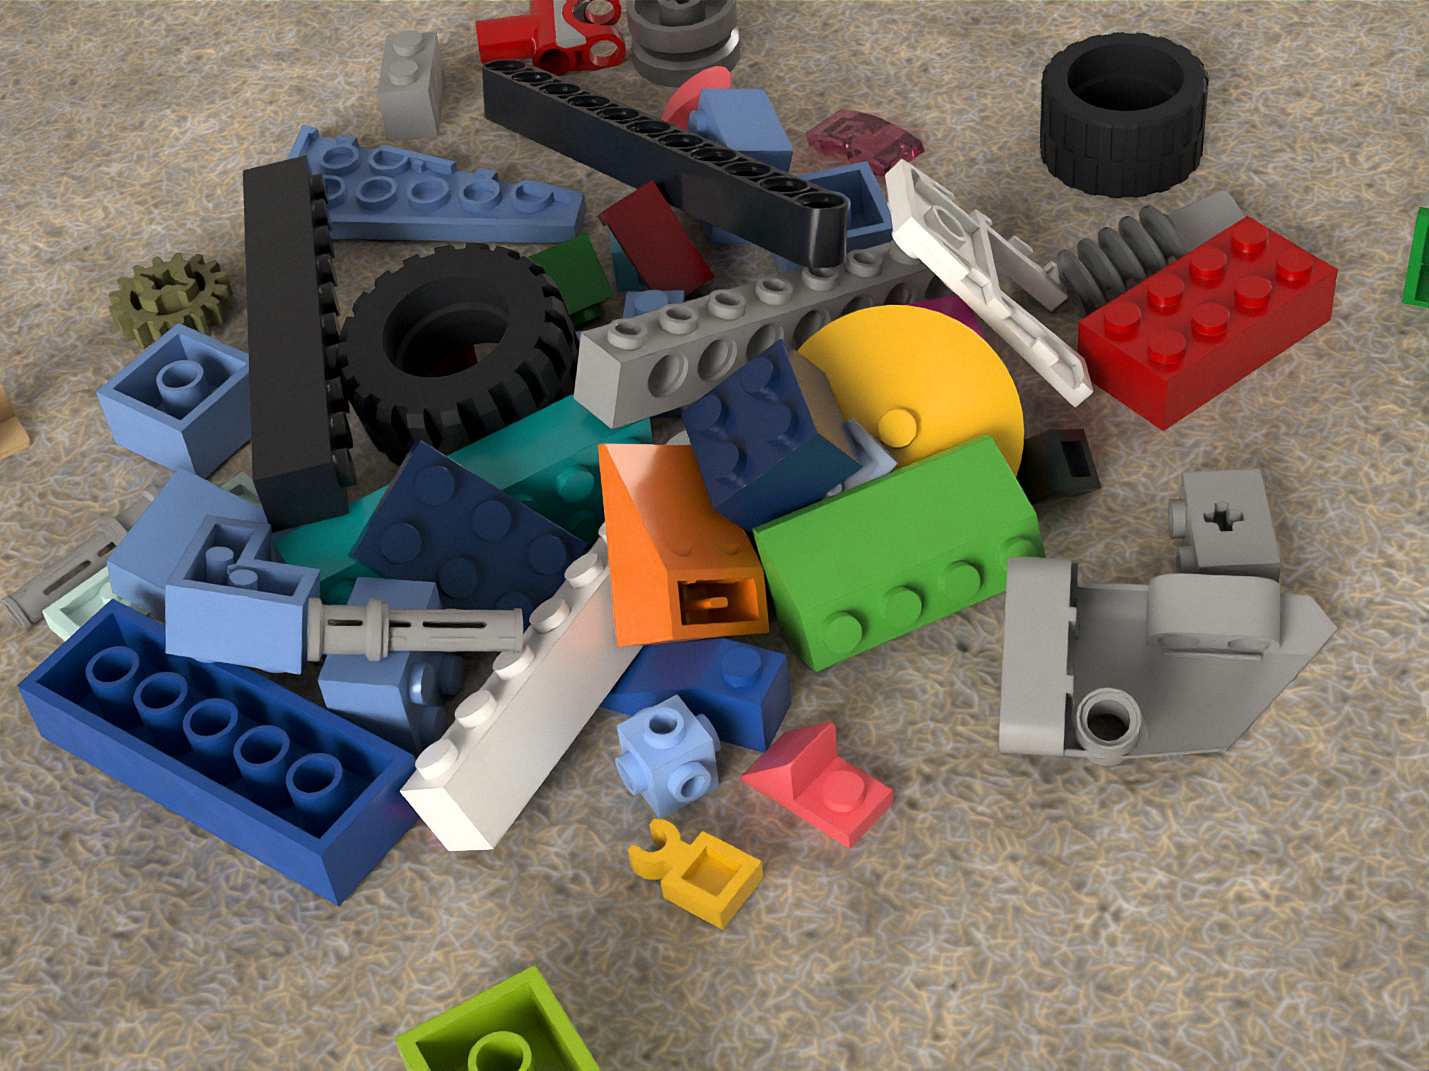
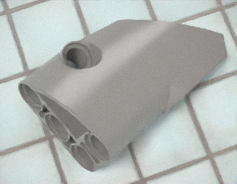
M1008 556L999 753L1084 757L1094 764L1112 766L1118 765L1130 758L1227 751L1307 666L1338 628L1311 595L1281 593L1280 583L1263 577L1178 573L1153 577L1149 581V585L1083 582L1077 579L1078 561ZM1100 714H1112L1123 720L1128 731L1117 740L1105 741L1093 735L1088 728V724L1094 717Z

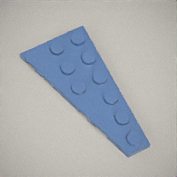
M303 124L287 158L288 160L306 155L312 174L322 173L330 199V205H327L333 229V231L329 232L331 239L563 243L580 235L587 210L584 192L530 179L521 181L518 184L498 180L497 171L479 168L475 174L457 170L455 161L390 145H384L373 150L359 146L356 137L340 134L336 140L320 137L318 128Z

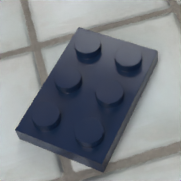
M419 440L414 442L349 552L348 557L385 579L435 582L442 609L513 610L514 608H521L524 634L531 625L529 618L533 611L539 605L551 599L566 581L564 574L567 568L580 558L587 543L427 443Z

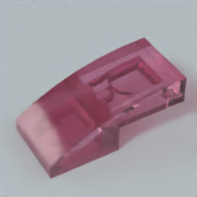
M840 109L805 133L809 146L820 153L845 154L849 164L868 161L874 176H885L901 159L909 163L925 152L922 141L909 132L882 118L855 110Z

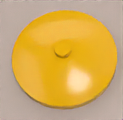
M909 305L875 306L844 315L827 324L813 334L798 349L800 354L826 373L845 423L850 418H855L900 462L893 471L986 433L992 436L1016 478L1024 446V421L1018 392L1012 377L997 353L983 338L961 322L942 313Z

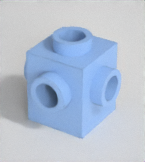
M678 695L653 707L642 709L632 718L617 725L622 755L615 758L619 775L631 794L636 796L641 793L659 819L720 787L715 753L721 750L719 737L709 719L704 714L694 716Z

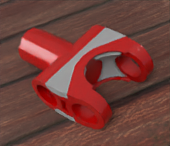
M530 0L529 14L476 21V34L481 63L483 65L494 60H523L532 58L533 66L557 76L580 74L619 66L625 58L626 44L623 34L618 29L609 25H615L620 19L621 1L607 0L613 5L612 10L605 15H595L586 9L587 5L593 0ZM608 40L617 45L616 51L606 57L596 56L590 51L592 46L600 41Z

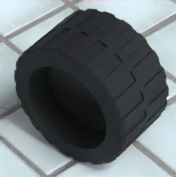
M1138 32L1099 34L1068 45L1065 50L1059 51L1051 58V62L1044 68L1041 80L1040 149L1043 164H1046L1049 173L1054 178L1057 177L1063 181L1064 185L1094 196L1101 195L1119 199L1122 197L1139 198L1157 192L1161 193L1171 189L1172 186L1178 183L1181 184L1189 178L1193 171H1196L1200 165V156H1203L1209 86L1208 72L1204 69V64L1197 56L1192 55L1190 50L1182 45L1173 43L1172 40Z

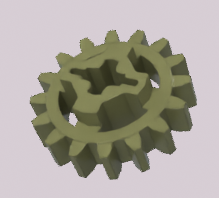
M175 253L169 262H163L159 256L154 257L152 260L153 266L149 268L139 265L132 267L135 276L133 278H119L117 284L120 290L109 293L112 306L108 308L116 330L121 331L123 340L126 342L136 339L141 349L147 348L154 341L156 342L177 323L210 336L211 333L208 326L210 324H224L226 318L223 311L232 310L234 306L231 299L233 293L226 271L221 272L219 263L216 260L205 264L201 254H196L189 261L183 259L182 253Z

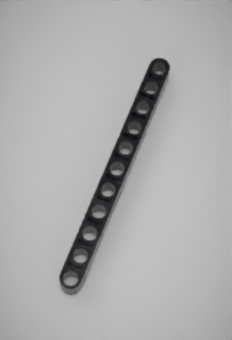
M494 60L482 65L484 117L635 189H639L653 180L669 205L798 265L811 268H829L841 265L846 261L848 201L842 195L519 60Z

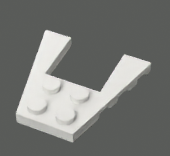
M901 159L885 174L889 199L887 205L891 212L893 226L892 237L896 244L911 258H919L951 291L956 293L1076 408L1094 392L1085 359L1000 290L995 266L1052 312L1068 298L1066 286L1059 276L1057 264L1050 261L1044 268L1027 258L1033 253L1031 246L1016 236L1006 241L990 227L992 225L990 218L976 209L968 215L952 202L954 199L952 192Z

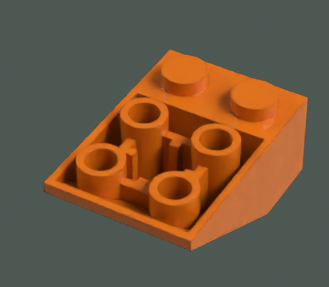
M652 444L598 445L617 647L657 645L716 638L730 639L770 633L763 566L745 530L713 509L692 446Z

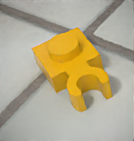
M654 818L649 824L652 841L663 848L655 852H647L632 844L627 850L631 869L644 879H662L660 882L664 899L723 930L764 879L762 861L703 830L689 845L680 839L678 829L671 822Z

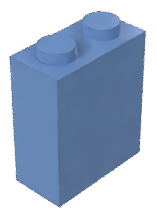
M179 467L107 559L112 593L165 620V583L205 516L213 515L268 524L264 510ZM300 527L272 533L271 542ZM271 543V562L278 563Z

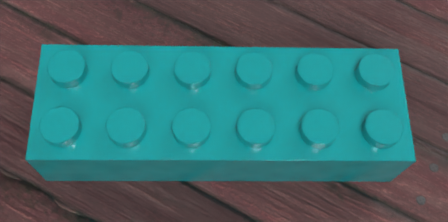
M574 394L447 455V457L581 539L588 546L599 537L598 531L605 522L598 445L654 444L650 417L611 429L576 401ZM390 484L348 504L349 514L307 524L271 542L278 563L320 569V600L323 605H347L358 577L385 579L348 557V554ZM322 654L321 656L324 661L327 657V654Z

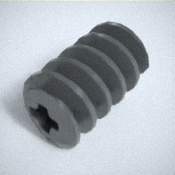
M1146 205L1139 211V222L1130 216L1121 218L1118 223L1119 234L1112 228L1104 227L1098 233V245L1088 238L1080 240L1077 244L1078 257L1067 249L1058 252L1056 256L1059 276L1066 286L1069 298L1084 318L1087 317L1085 302L1091 300L1098 308H1101L1107 304L1106 291L1111 289L1120 296L1128 291L1127 280L1132 278L1139 284L1149 278L1148 269L1153 267L1158 272L1169 265V258L1174 257L1178 260L1189 253L1184 239L1168 215L1161 213L1154 206Z

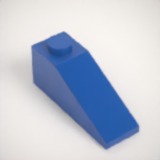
M726 638L646 645L641 648L599 707L634 716L642 709L653 707L678 695L694 716L704 714L709 719L720 741L764 753L770 747L791 705L787 654Z

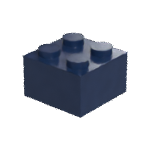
M781 338L680 413L713 509L753 536V528L809 506L863 467L826 373Z

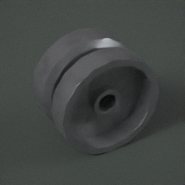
M627 0L626 13L629 33L632 35L633 65L640 76L656 85L679 88L692 76L704 69L722 66L726 67L730 72L739 61L740 38L739 29L736 26V0Z

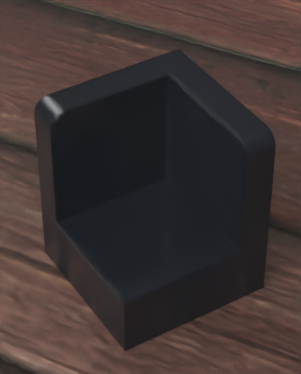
M1049 429L1024 440L1021 463L1016 479L1032 506L1053 498L1075 497L1102 488L1084 429Z

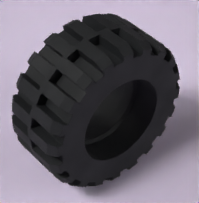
M466 243L463 249H455L451 244L434 248V254L420 258L419 254L403 260L404 266L393 273L387 270L375 279V288L370 293L363 291L355 301L352 308L354 317H346L339 335L341 343L338 344L336 350V367L340 373L339 377H341L343 390L367 435L377 450L387 455L389 461L400 467L414 442L422 440L446 456L574 394L580 342L555 281L552 277L546 275L544 268L533 259L526 256L521 257L519 252L498 245L492 251L484 243ZM483 343L498 344L484 359L466 370L448 376L425 377L436 363L459 349Z

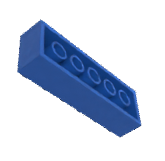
M113 598L17 685L41 737L337 906L343 903L420 818L419 814L400 793L401 788L417 769L413 754L242 665L223 662L204 663L191 657L166 654L165 625Z

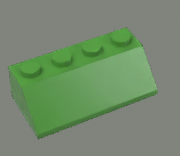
M986 433L753 528L782 639L789 649L815 672L1006 591L1008 556L1046 558L1037 514L992 436Z

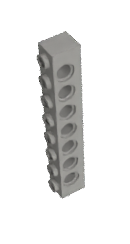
M893 239L891 242L864 250L850 251L846 255V261L836 267H802L775 276H764L755 282L727 290H716L707 296L680 304H668L656 311L628 319H617L608 325L581 332L574 399L611 429H615L695 403L780 338L798 351L813 334L824 326L855 311L875 306L907 305L957 294L951 291L919 258L913 259L903 252Z

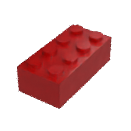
M1246 216L1078 322L1077 353L1085 359L1092 383L1160 430L1165 431L1330 321L1338 269Z

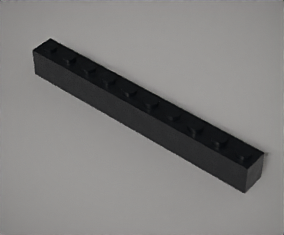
M306 155L243 170L252 477L268 524L272 525V533L349 514L347 487L357 485L356 473L349 449L353 448L352 434L346 414L350 413L348 397L343 390L341 377H339L340 373L336 367V350L338 344L341 343L339 339L341 329L337 317L341 316L334 288L338 287V282L332 259L335 258V252L329 233L333 231L327 205H330V199L322 173L312 174Z

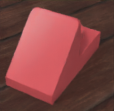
M830 721L784 732L741 775L743 782L850 849L894 803L893 789L838 757L836 727Z

